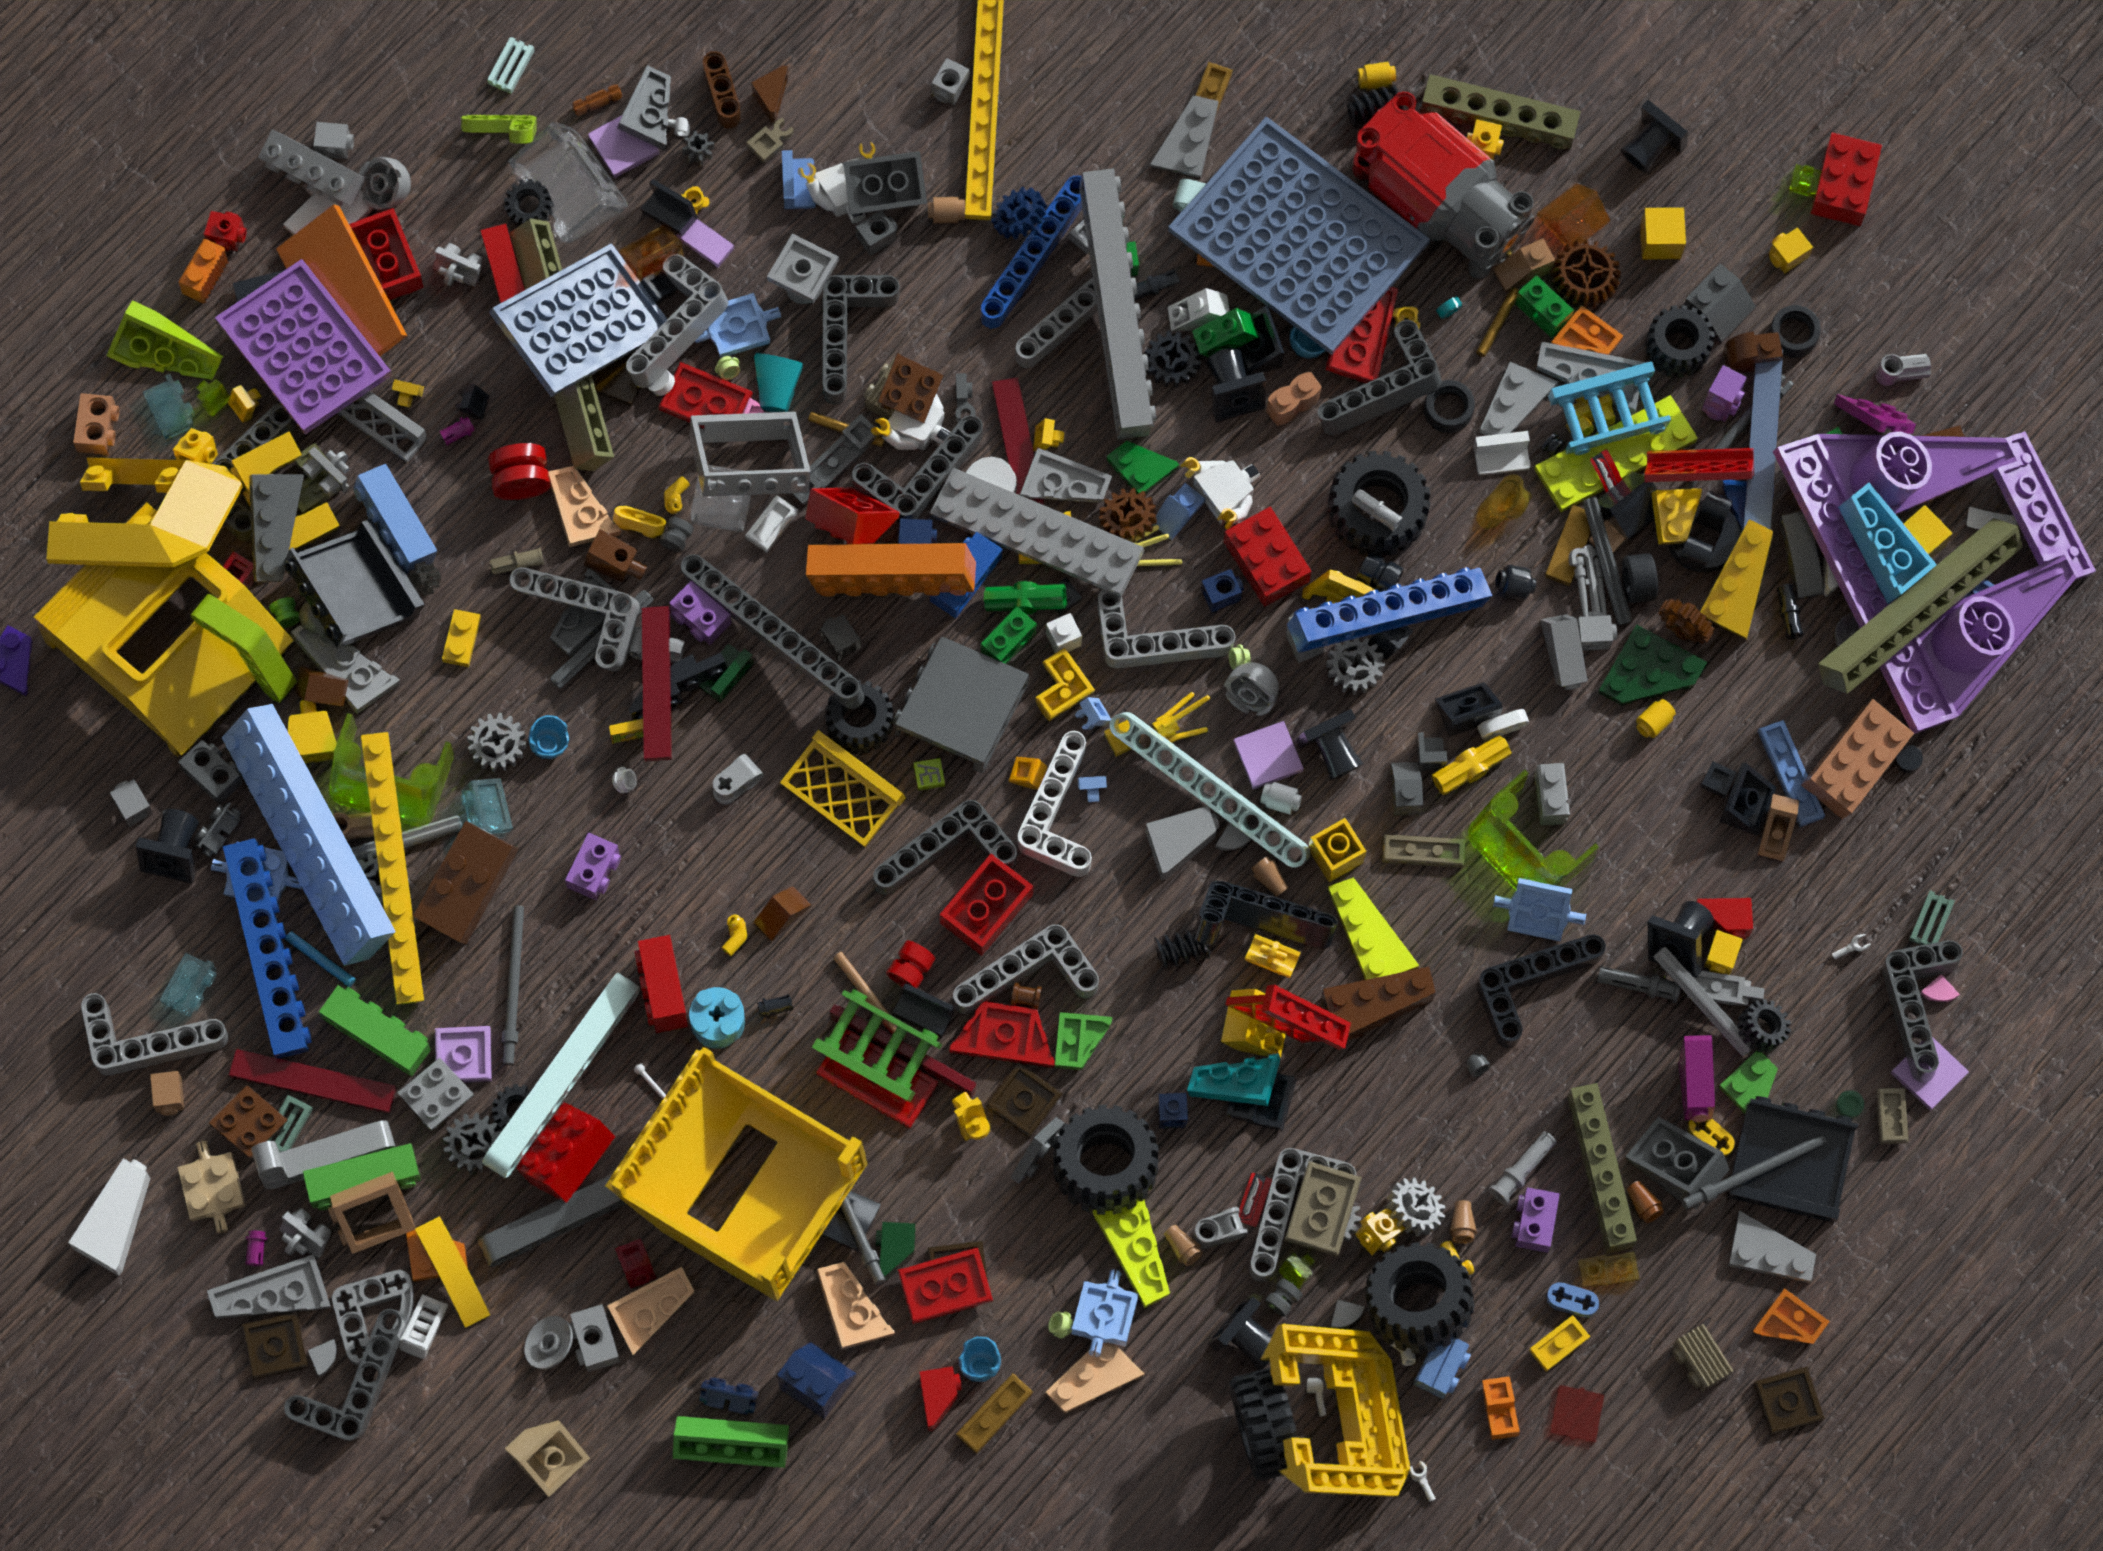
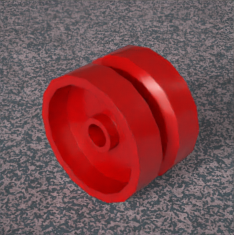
M532 443L508 445L498 448L488 456L490 473L494 475L491 479L493 494L499 499H528L545 493L551 487L549 472L545 469L547 466L545 448Z

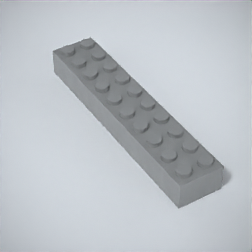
M1114 168L1083 172L1079 190L1117 440L1148 436L1151 428L1154 427L1156 411L1155 406H1150V396H1152L1151 381L1146 380V370L1149 369L1148 358L1146 354L1142 355V345L1145 344L1143 329H1138V319H1141L1139 303H1134L1135 294H1137L1136 280L1130 277L1131 268H1133L1132 254L1126 251L1127 243H1129L1128 228L1122 225L1123 217H1125L1124 202H1119L1121 181L1119 176L1115 177Z

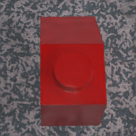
M1709 898L1696 900V902L1704 905L1714 917V926L1712 928L1715 931L1719 930L1743 940L1746 937H1750L1753 931L1751 898Z
M953 1366L919 1372L928 1432L935 1430L957 1400V1391L962 1390L959 1374H954Z

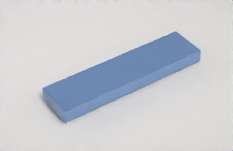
M1784 720L1759 728L1757 732L1785 796L1799 800L1796 818L1798 826L1802 827L1824 819L1825 814L1818 798L1801 786L1808 775Z

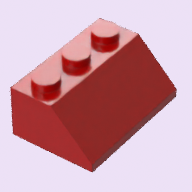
M853 487L812 488L809 493L805 519L814 523L815 528L827 530L831 533L832 537L845 540L846 544H872L899 518L900 512Z

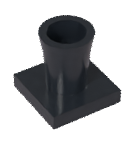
M1648 99L1641 106V122L1646 126L1629 143L1622 147L1620 152L1635 168L1643 173H1648L1654 161L1667 144L1680 154L1687 147L1688 131Z
M1223 349L1208 359L1207 367L1218 384L1212 386V413L1215 422L1266 408V380L1263 372L1246 376L1242 353L1239 349Z
M1352 709L1304 731L1296 739L1300 749L1316 742L1327 767L1330 781L1364 765L1342 730L1356 719Z
M164 810L162 812L157 841L138 838L136 851L140 871L193 884L196 873L192 850L187 849V846L199 825L198 820L193 815L182 810Z
M1686 901L1681 905L1674 922L1652 915L1647 922L1648 960L1659 964L1654 959V956L1660 949L1666 947L1692 977L1697 978L1702 971L1701 937L1714 926L1712 913L1698 902Z
M1254 1297L1242 1301L1207 1344L1216 1351L1227 1346L1231 1341L1250 1359L1258 1370L1264 1369L1270 1361L1261 1360L1273 1335L1250 1318L1261 1303Z

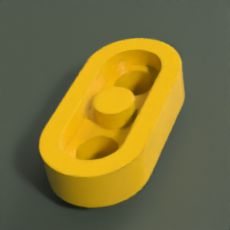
M618 506L615 508L613 522L620 529L641 532L649 538H656L662 535L665 530V519L639 509Z

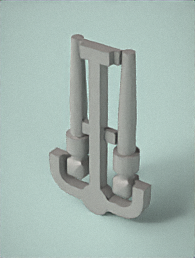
M1591 545L1572 550L1569 553V565L1576 567L1574 572L1575 578L1578 581L1583 616H1607L1603 584L1604 575L1599 558L1593 559L1594 556L1598 555L1596 549ZM1584 559L1586 562L1588 579H1584V577H1586L1585 568L1582 567L1584 565ZM1585 585H1589L1592 612H1588Z

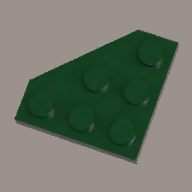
M1636 624L1598 693L1623 706L1640 699H1650L1679 689L1693 688L1707 662Z

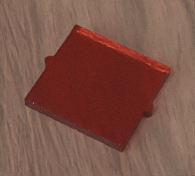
M1559 1385L1550 1433L1570 1437L1572 1441L1576 1438L1595 1443L1605 1395L1586 1391L1584 1387L1577 1389Z

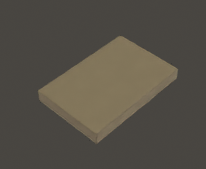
M1309 1161L1285 1241L1338 1257L1362 1177Z

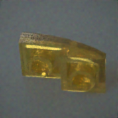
M1635 1252L1608 1257L1601 1255L1579 1260L1584 1288L1640 1280Z

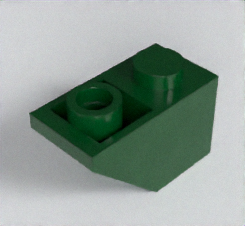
M882 1222V1230H876V1247H881V1256L878 1257L880 1260L879 1267L886 1281L914 1257L916 1223Z

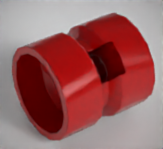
M906 940L898 952L899 959L893 960L886 971V975L901 987L906 983L918 989L924 979L922 973L929 971L935 961V956L923 946Z

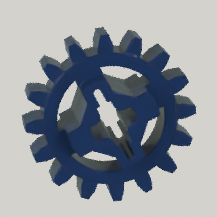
M1021 187L1017 193L1013 189L1010 196L1003 195L1004 201L1002 203L996 202L995 205L998 209L992 211L994 218L991 219V222L994 224L997 232L1000 235L1003 234L1006 239L1011 235L1014 239H1017L1019 234H1023L1026 237L1028 230L1035 231L1036 223H1043L1040 217L1047 214L1044 210L1047 204L1038 191L1035 192L1032 187L1027 191L1024 187Z

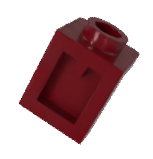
M641 1238L615 1248L630 1288L644 1285L656 1279Z

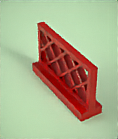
M1754 448L1647 451L1644 479L1645 482L1752 479L1755 474Z
M1267 985L1266 992L1263 995L1227 997L1226 1006L1301 1043L1322 1041L1336 1049L1346 1048L1351 1026L1350 1022L1277 985Z

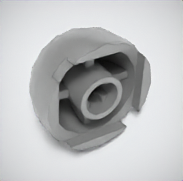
M389 157L373 158L371 161L364 163L359 172L360 175L366 177L361 188L365 196L362 199L371 208L383 210L399 206L410 192V174L406 167L396 159Z
M1247 662L1237 666L1224 683V687L1226 686L1227 688L1225 693L1227 699L1233 706L1245 713H1248L1250 709L1256 711V715H1264L1270 711L1278 697L1279 684L1276 676L1269 668L1259 663Z

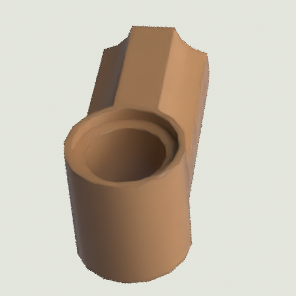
M340 812L333 814L337 824L347 826L346 830L342 832L347 842L350 839L374 837L371 812L350 815Z

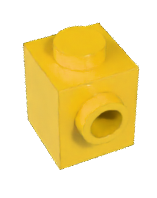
M1797 227L1786 235L1784 233L1778 235L1772 241V247L1769 252L1770 260L1776 268H1780L1785 274L1808 259L1813 246Z

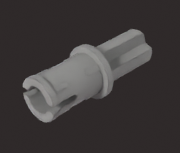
M1359 489L1352 498V503L1370 514L1372 520L1374 518L1392 531L1396 530L1403 519L1402 516L1386 507L1384 501H1377L1363 490Z

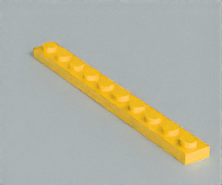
M978 0L965 219L991 220L1004 0Z
M388 732L361 735L383 909L396 931L388 939L396 1005L424 1002Z

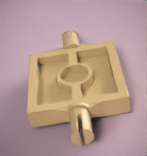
M201 1141L202 1144L200 1142L196 1143L200 1159L194 1163L178 1167L189 1218L191 1221L214 1218L216 1233H223L222 1230L224 1232L228 1231L224 1215L234 1209L245 1207L237 1167L232 1152L210 1156L208 1141Z

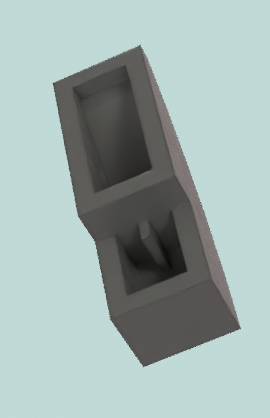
M1803 512L1781 516L1779 527L1785 544L1784 553L1797 599L1823 595L1824 588L1816 543Z

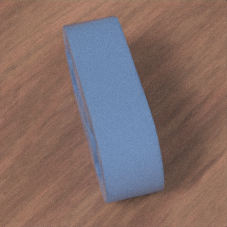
M1558 1282L1553 1284L1546 1296L1547 1302L1552 1308L1579 1317H1591L1599 1307V1299L1595 1293L1566 1283ZM1558 1289L1562 1290L1563 1296L1571 1298V1300L1562 1299L1561 1302H1556V1296L1552 1295V1293H1557ZM1585 1298H1589V1303L1593 1307H1589L1585 1311L1582 1309L1583 1305L1574 1302V1300L1583 1301Z

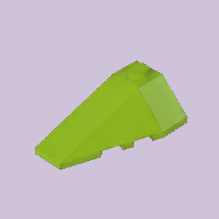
M133 300L124 313L107 353L108 357L129 367L139 369L140 367L154 368L155 371L164 372L165 370L180 372L181 375L211 380H213L223 358L221 354L158 312Z

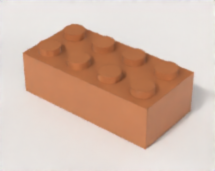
M1872 699L1862 706L1801 786L1815 795L1820 802L1837 816L1844 819L1853 813L1913 736L1914 732Z

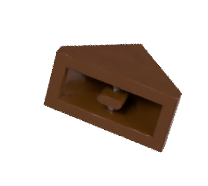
M784 65L751 82L752 94L772 123L777 121L789 78L788 66Z
M301 666L295 693L304 701L344 706L349 680Z
M792 886L772 896L753 921V924L773 942L812 905Z

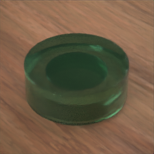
M1853 1090L1844 1091L1836 1100V1110L1841 1116L1854 1119L1864 1109L1863 1097Z

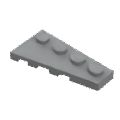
M1542 342L1536 370L1569 384L1645 362ZM1633 383L1624 386L1623 392L1629 411L1635 414L1639 389ZM1609 390L1599 393L1598 398L1609 394L1612 398V404L1616 405L1613 393H1610Z
M314 1254L207 1290L216 1319L331 1308Z

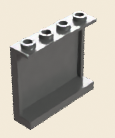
M941 636L938 644L933 643L928 652L927 658H929L927 665L920 667L916 676L918 682L915 688H909L904 700L906 702L904 709H899L894 717L895 735L899 737L903 731L974 762L973 769L984 773L1028 687L1029 674Z

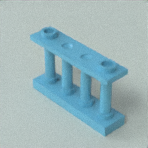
M1652 361L1551 389L1548 395L1551 406L1559 404V406L1563 407L1573 437V441L1569 442L1565 449L1567 454L1575 453V455H1582L1589 452L1590 448L1648 432H1650V435H1656L1666 430L1665 428H1667L1671 421L1670 415L1659 418L1648 386L1649 379H1651L1655 372ZM1633 383L1634 386H1638L1649 420L1635 425L1623 392L1624 386ZM1609 390L1610 393H1613L1624 428L1613 431L1608 430L1598 399L1600 392ZM1584 397L1585 400H1588L1598 435L1587 438L1583 437L1573 406L1574 399Z

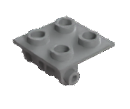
M441 1058L437 1059L397 1092L422 1119L423 1124L431 1130L436 1128L474 1096Z

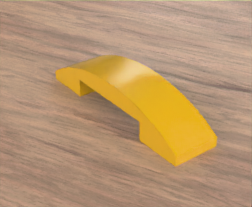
M440 1216L416 1228L415 1231L449 1294L464 1327L467 1328L490 1316Z

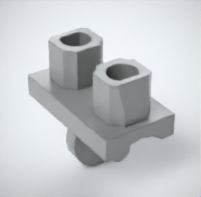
M451 243L444 249L438 247L434 254L435 262L433 269L445 276L444 284L451 286L454 281L476 287L479 282L482 257L474 253L470 254L467 259L461 257V250L458 246Z
M315 447L308 452L310 458L302 466V471L311 480L323 472L327 477L319 483V487L328 497L339 490L345 493L350 488L346 483L347 478L339 471L340 469L345 474L350 469L345 464L348 459L347 454L340 452L336 455L330 450L326 454V457L331 460L329 461Z
M302 1208L292 1215L287 1212L282 1217L283 1223L279 1229L284 1234L281 1239L288 1244L285 1252L288 1255H292L296 1251L301 1255H305L308 1252L311 1255L314 1254L318 1260L324 1253L325 1245L331 1236V1230L321 1224L314 1231L308 1228L307 1225L310 1223L311 1217Z

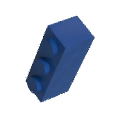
M977 531L972 538L967 537L963 542L966 543L976 561L974 592H966L965 595L940 592L939 595L930 596V602L955 619L1002 559L1003 549Z

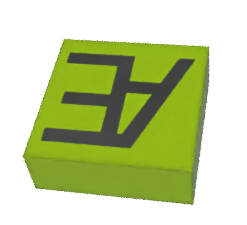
M940 758L914 762L918 791L945 786Z

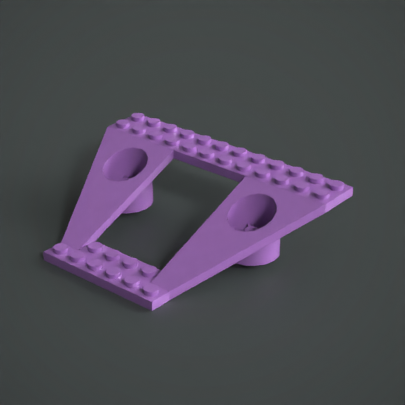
M1890 432L1887 435L1816 434L1777 447L1772 451L1860 628L1889 604H1887L1838 507L1867 483H1870L1895 515H1899L1986 476L1994 475L2039 566L1959 600L1880 666L1884 678L1910 730L1914 734L1956 719L2073 581L2090 576L2096 572L2026 432L2007 438L1912 436L1903 432Z

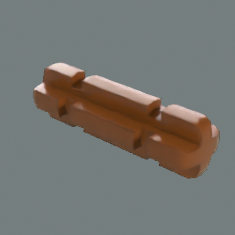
M614 84L607 87L608 90L606 91L602 89L586 96L585 100L579 99L574 101L572 107L575 114L581 116L587 113L586 110L593 111L609 104L610 100L614 102L621 99L622 92L619 86Z

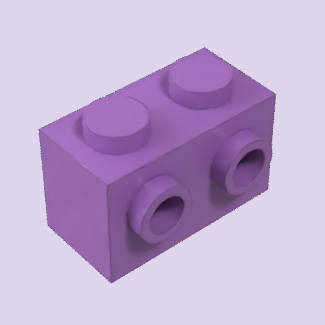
M1723 365L1708 391L1702 411L1706 412V415L1711 419L1723 422L1727 420L1729 414L1734 416L1745 394L1742 388L1747 377Z
M690 581L669 603L671 617L678 624L682 625L684 623L691 629L690 633L699 642L704 640L707 644L711 645L731 624V614L693 581Z
M588 833L565 879L567 888L597 900L599 894H604L610 882L608 876L611 869L615 871L620 863L621 855H619L618 845Z
M1527 1187L1524 1195H1519L1516 1211L1521 1212L1520 1221L1514 1222L1512 1237L1516 1238L1515 1247L1548 1253L1551 1247L1559 1193Z

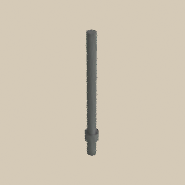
M519 905L513 906L505 1030L502 1031L501 1041L504 1044V1065H514L515 1045L518 1044L519 1034L516 1031L524 918V907Z
M1820 1134L1714 1185H1705L1699 1188V1192L1682 1199V1205L1687 1210L1702 1202L1709 1203L1717 1199V1195L1827 1143L1826 1138L1823 1134Z
M847 1196L840 1207L862 1254L860 1256L864 1267L869 1269L875 1285H882L886 1280L879 1267L880 1260L876 1251L871 1249Z

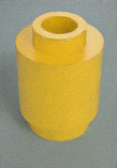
M1389 62L1364 65L1363 68L1357 70L1360 89L1369 91L1370 89L1377 90L1382 86L1388 88L1392 82H1396L1395 67H1390Z
M1666 700L1655 701L1636 718L1638 724L1636 728L1644 737L1655 738L1673 721L1676 712Z

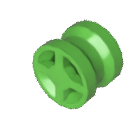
M292 597L279 599L269 606L271 614L275 615V620L282 628L291 627L300 621L299 612L295 610L296 603Z

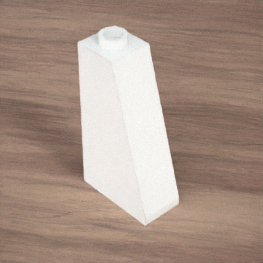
M124 1158L69 1241L72 1249L118 1276L123 1271L150 1182V1177L145 1171L147 1169L146 1166L134 1159L130 1163Z

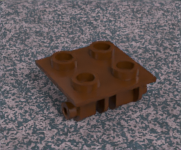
M897 353L877 402L881 403V407L884 409H894L924 424L943 375Z
M247 1085L209 1124L247 1157L251 1158L253 1156L251 1148L257 1144L267 1142L288 1119Z

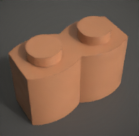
M1311 372L1303 373L1297 376L1290 386L1281 387L1270 395L1266 412L1277 426L1284 425L1293 420L1298 412L1306 411L1318 402L1322 386Z

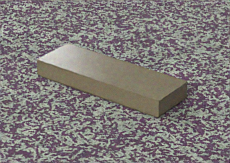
M1384 834L1382 863L1464 867L1465 839Z

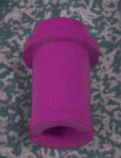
M460 417V421L439 432L448 446L467 434L471 436V432L475 431L468 417L464 419Z
M256 1230L248 1232V1236L245 1237V1240L248 1241L245 1265L263 1266L264 1242H267L268 1239L265 1237V1232Z

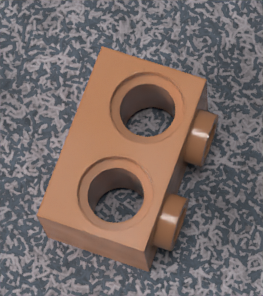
M80 394L73 441L77 452L109 455L110 446H114L116 438L113 424L119 418V406H116L113 396ZM97 409H105L102 415H93ZM93 434H102L99 439L90 440V437Z

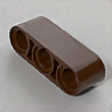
M711 51L703 58L706 84L719 124L727 129L734 128L741 120L738 97L724 55L717 51ZM712 65L720 66V68L716 70L710 69L709 67ZM720 87L728 89L721 93L716 91ZM726 110H732L734 111V114L725 115L723 114V112Z

